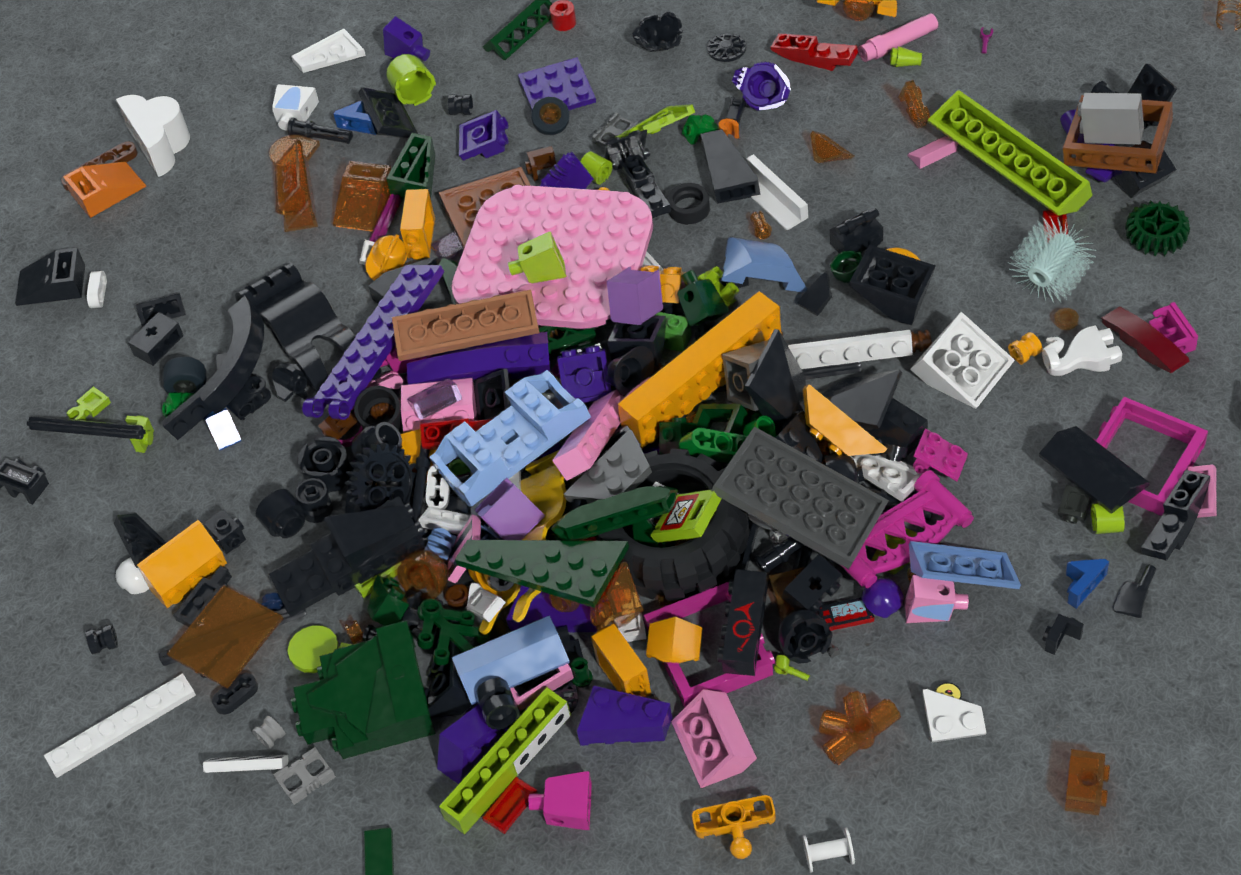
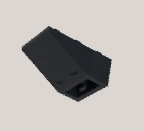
M78 248L55 250L20 270L16 306L82 298L85 263Z

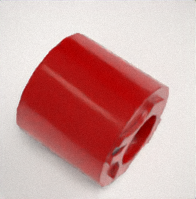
M559 0L550 6L551 21L554 29L568 31L574 28L576 25V15L572 2Z

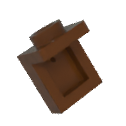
M552 146L527 152L528 161L525 162L528 175H533L534 181L538 180V170L553 167L556 164Z
M351 410L347 419H332L329 415L318 427L322 430L325 437L339 440L358 420L355 413Z

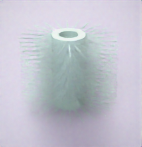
M1062 226L1060 227V233L1057 231L1055 235L1052 231L1046 233L1043 229L1040 231V235L1039 232L1035 231L1034 234L1038 243L1033 245L1032 242H1035V238L1031 236L1029 240L1032 239L1033 241H1030L1031 244L1026 248L1027 250H1019L1022 252L1023 257L1020 260L1023 262H1018L1014 265L1020 264L1018 266L1027 268H1021L1017 272L1026 270L1028 276L1014 277H1029L1030 279L1024 280V282L1032 281L1035 284L1034 287L1036 288L1038 285L1039 288L1041 286L1043 292L1044 287H1049L1050 285L1052 289H1055L1054 292L1057 295L1058 291L1056 288H1059L1062 292L1065 290L1062 284L1065 285L1066 289L1068 288L1067 284L1072 280L1069 278L1070 280L1067 281V277L1073 278L1075 275L1072 271L1075 270L1077 273L1081 267L1082 271L1085 268L1081 264L1085 260L1080 261L1079 259L1090 257L1091 255L1080 254L1077 251H1081L1079 249L1083 247L1076 245L1093 243H1075L1074 241L1076 240L1072 239V235L1069 236V234L1066 235V232L1064 234L1061 232Z

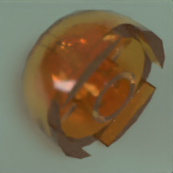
M428 550L411 553L401 562L397 569L398 580L406 592L409 589L418 592L420 591L419 589L427 588L428 592H421L423 601L435 599L443 592L448 582V568L440 556Z

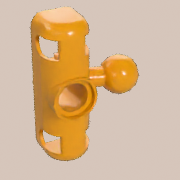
M762 795L696 809L692 813L695 834L700 839H704L705 836L731 834L733 836V841L730 845L731 854L737 859H745L751 854L752 845L748 839L744 838L743 832L758 828L762 824H773L776 820V814L772 798L768 795ZM756 801H764L765 810L755 812L754 803ZM703 812H709L711 821L701 823L699 815ZM737 816L740 818L737 821L728 820L730 817Z

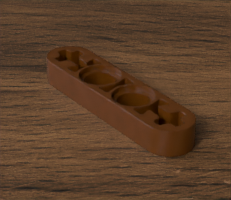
M130 141L123 142L67 172L61 178L64 189L69 191L63 177L82 166L104 164L108 160H114L112 163H127L131 161L138 153L135 144Z

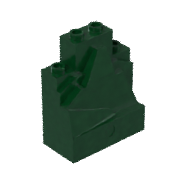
M407 620L376 628L377 635L369 641L335 649L333 653L319 656L321 666L317 667L320 680L293 687L295 697L291 698L294 713L299 715V721L295 722L299 737L303 736L308 745L331 739L334 751H339L342 758L346 759L436 734L431 721L416 657L415 642Z

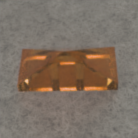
M816 131L811 132L810 136L815 162L825 163L847 160L855 156L827 135Z

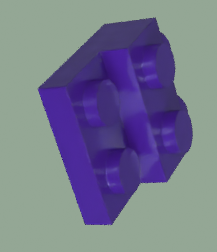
M494 110L460 124L459 156L464 161L481 153L485 158H489L504 152L505 145L509 143L505 130L509 128L506 118L502 117L497 110Z
M599 345L586 347V352L576 353V349L562 351V356L557 358L562 387L575 399L579 398L583 403L596 401L612 392L611 384L607 383L604 379L608 371L605 349L600 350Z

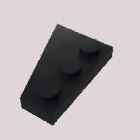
M137 513L116 516L114 525L136 568H138L137 564L167 543Z

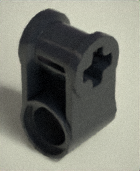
M261 376L250 377L239 393L226 406L240 420H245L244 417L250 413L253 414L270 400L271 392L266 388L264 378Z

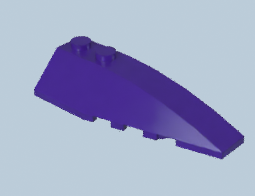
M539 332L538 334L443 352L407 363L408 384L472 377L474 382L476 379L501 369L508 370L511 380L539 375L546 370L550 372L547 332Z

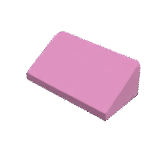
M944 136L909 153L908 157L921 169L956 152L958 143Z

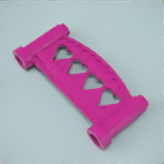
M932 470L924 472L916 480L914 489L918 493L880 515L851 567L847 569L842 566L861 586L869 588L877 581L876 574L909 563L910 541L938 544L956 524L966 528L972 523L974 519L972 512L939 482L940 478ZM923 510L941 515L944 519L937 520L935 525H928L925 522ZM904 522L920 526L925 531L917 532L915 537H909L906 534ZM885 534L905 540V543L898 544L896 549H890L887 547ZM865 545L882 550L886 555L879 556L877 561H870L867 558Z

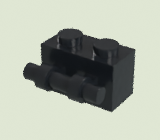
M877 208L870 211L865 210L851 219L848 218L841 224L829 229L830 244L838 253L842 251L861 253L868 248L869 244L876 247L880 245L883 241V226L876 219L879 216Z

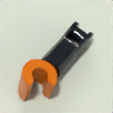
M731 97L726 118L719 122V130L722 129L727 136L731 134L734 138H739V123L746 106L743 98L740 100Z

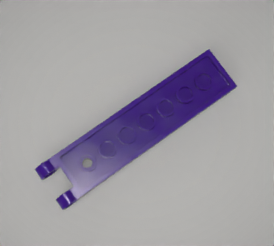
M405 265L383 299L378 303L374 312L368 317L365 325L357 333L349 348L344 352L340 361L332 369L331 374L321 385L315 397L304 401L302 411L306 417H321L327 404L329 405L328 412L332 419L345 420L349 417L357 397L368 386L396 344L392 317L418 312L444 274L441 265Z

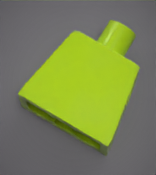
M551 231L519 245L517 248L519 259L508 262L511 275L524 272L529 283L567 277L564 259Z

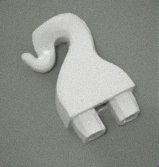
M1096 325L1081 330L1072 340L1065 356L1060 359L1058 353L1064 347L1063 339L1059 337L1047 338L1046 343L1049 345L1042 350V357L1050 375L1062 376L1076 369H1087L1096 372L1110 370L1111 364L1122 360V351L1119 346L1106 347V345L1113 344L1114 338L1110 328L1098 330Z

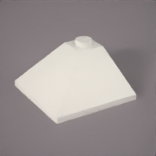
M960 312L910 370L927 385L976 409L1015 360L966 315Z

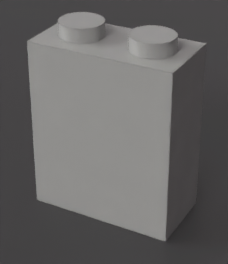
M1084 93L1083 101L1078 104V116H1082L1080 134H1084V143L1141 144L1144 131L1141 94Z

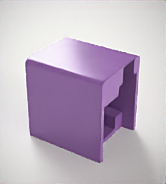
M628 267L607 280L610 315L613 322L641 325L663 310L659 270L647 272L631 270V267Z
M507 477L475 508L476 513L503 540H522L545 517Z

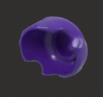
M877 578V581L871 587L865 588L862 592V601L866 608L874 615L882 618H888L903 605L904 595L900 586L889 578Z

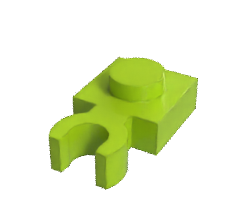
M93 386L76 401L78 407L68 410L67 416L69 419L86 421L88 415L95 417L111 403L110 399Z

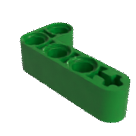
M761 416L744 427L743 435L697 428L680 439L679 446L680 449L689 450V454L692 457L697 458L702 453L717 462L730 463L754 427L775 438V424L771 418Z

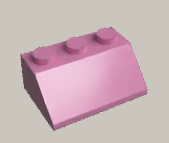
M473 377L401 385L403 433L420 429V424L467 418H469V421H478Z
M703 689L671 721L700 788L742 773L757 759L725 692Z

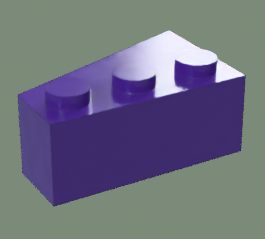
M593 686L577 729L580 746L595 743L614 744V742L629 741L631 743L665 741L672 721L671 706L667 702Z
M478 704L440 733L437 769L459 784L511 726L500 730L491 729L486 724Z

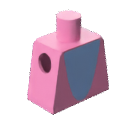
M913 575L904 600L906 623L949 621L954 609H968V594H955L953 581L927 579Z

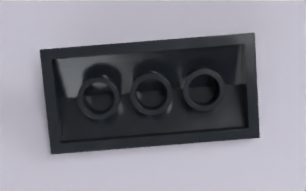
M1077 426L1057 431L1039 453L1040 458L1111 514L1149 486V482Z

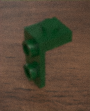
M672 418V422H660L659 455L670 454L671 449H680L679 442L683 434L695 430L696 423H687V418Z

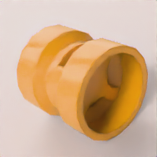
M1031 332L1023 335L1020 341L1015 340L1008 345L1011 357L1020 365L1026 363L1030 356L1040 354L1043 349L1038 337Z

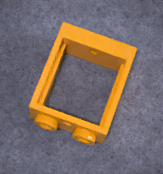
M428 189L406 190L400 231L407 257L415 260L430 258L435 215Z
M615 624L607 628H601L591 636L596 661L615 689L619 692L645 698L650 696L651 689L647 668Z

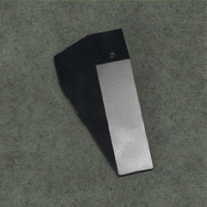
M447 620L451 624L459 625V621ZM437 628L432 649L433 655L434 651L438 648L441 631L439 628ZM451 640L448 646V651L450 652L449 662L446 665H437L433 661L432 666L427 670L426 676L432 677L429 689L424 688L430 717L461 715L467 709L474 706L470 703L452 660V657L463 652Z

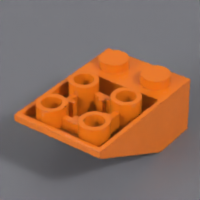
M126 162L82 166L63 177L71 195L90 218L146 187L145 183Z

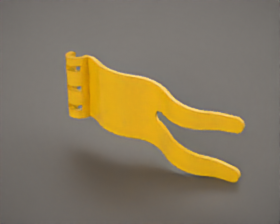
M559 450L528 464L525 468L531 476L521 480V492L545 517L522 540H546L548 529L562 517L565 511L566 499L564 493L566 488L564 477L552 461ZM514 583L509 590L503 591L501 598L506 603L490 622L482 620L479 632L484 635L490 632L497 615L517 597L521 585ZM529 588L518 599L512 617L513 620L521 622L525 618L532 599L541 591Z

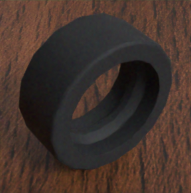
M680 184L674 187L667 196V201L670 203L672 211L669 212V215L677 223L685 225L695 224L705 219L710 212L709 193L699 184ZM685 198H695L702 202L692 209H682L676 206V203Z

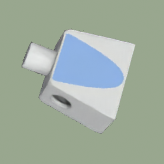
M277 85L272 110L276 122H279L278 126L282 130H287L289 120L292 117L306 122L319 102L316 90L313 87Z

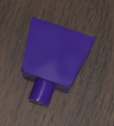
M395 16L383 28L385 55L396 58L402 54H411L423 61L429 58L430 50L423 47L422 34Z

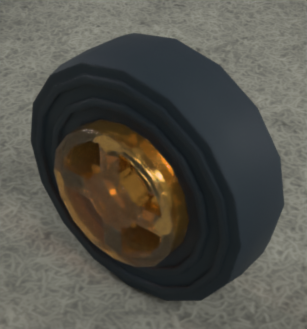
M556 97L540 99L532 109L531 120L533 126L544 135L561 133L569 123L567 105Z

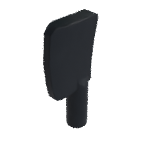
M1146 565L1138 584L1133 582H1126L1116 597L1113 607L1114 612L1137 618L1142 617L1148 588L1156 571L1153 565Z

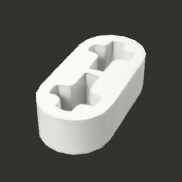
M104 271L90 273L87 289V302L90 308L103 307L107 284Z
M433 465L427 475L426 503L428 507L444 510L449 503L450 486L443 477L441 478L440 485H437V480L433 477V474H437L438 470ZM436 490H440V497L444 499V501L439 502V506H435L434 502L431 501V498L436 497Z

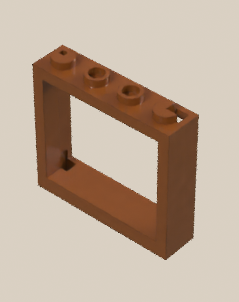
M1081 95L1079 102L1083 101V95ZM1142 100L1143 121L1159 122L1151 149L1077 143L1080 134V121L1082 120V116H1078L1077 106L1063 146L1064 164L1077 167L1156 173L1173 120L1172 102Z

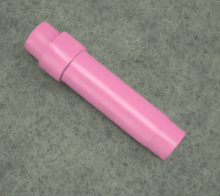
M930 13L888 33L877 35L859 46V55L864 62L871 59H879L887 55L892 48L901 47L938 28V21Z

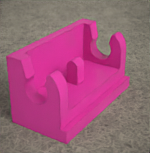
M1175 302L1152 313L1154 317H1160L1149 321L1148 324L1172 341L1183 353L1196 350L1198 335Z

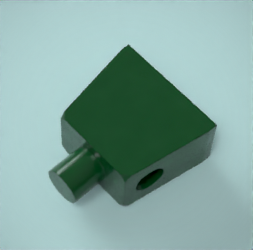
M694 270L681 275L686 287L678 291L677 295L690 326L700 325L708 320L714 321L729 312L728 307L710 279L699 281Z

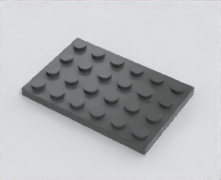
M756 427L752 429L712 488V491H715L718 497L847 569L851 567L889 501Z

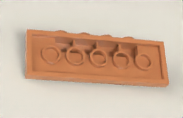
M531 290L506 295H495L491 298L471 300L456 305L450 304L446 307L426 309L421 312L392 317L399 361L539 333Z

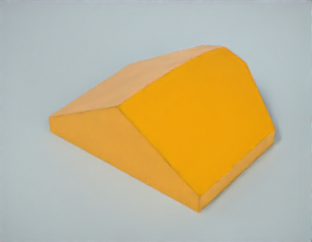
M678 617L650 623L646 656L648 658L653 657L662 662L682 663L690 660L698 661L700 657L702 627Z

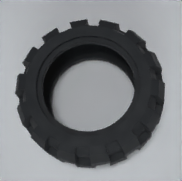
M671 449L670 454L658 455L656 450L644 454L652 473L637 488L653 486L655 482H658L666 487L677 489L679 494L712 490L725 468L722 469L720 463L702 453L696 458L690 456L689 450ZM721 499L702 537L692 538L683 544L673 547L657 548L636 542L630 537L633 524L593 537L597 536L596 541H628L629 549L612 577L620 586L626 589L631 586L633 593L655 600L656 595H665V599L668 601L686 599V593L696 590L702 593L716 587V579L720 575L727 578L741 560L739 554H743L748 543L750 533L748 525L749 515L747 512Z

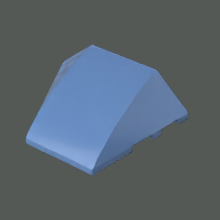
M733 237L728 238L725 252L726 259L723 265L724 272L721 281L743 284L745 277L780 281L783 283L785 290L807 291V287L796 271L790 257L780 246L767 242Z

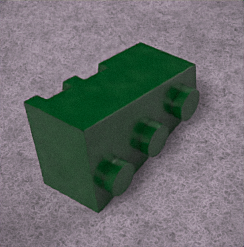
M411 133L386 178L390 195H399L400 199H405L406 190L428 189L431 199L435 165V150L432 137Z

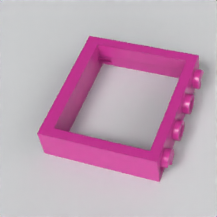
M1123 397L1118 406H1113L1109 421L1102 423L1098 433L1099 437L1097 440L1094 439L1107 449L1125 418L1188 444L1159 495L1143 490L1128 501L1162 516L1164 513V502L1184 472L1188 470V467H1193L1206 445L1208 431Z
M729 582L645 614L644 620L648 633L650 623L672 617L681 619L726 600L731 602L732 595L728 594ZM761 633L758 652L759 660L757 661L755 676L726 673L690 688L679 663L663 662L685 708L703 689L729 693L772 676V664H775V659L770 650H765L763 646L765 642Z

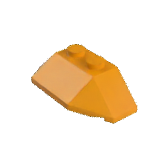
M810 384L803 388L806 425L811 428L809 433L819 441L822 438L830 444L828 448L833 453L854 456L884 453L887 450L884 445Z

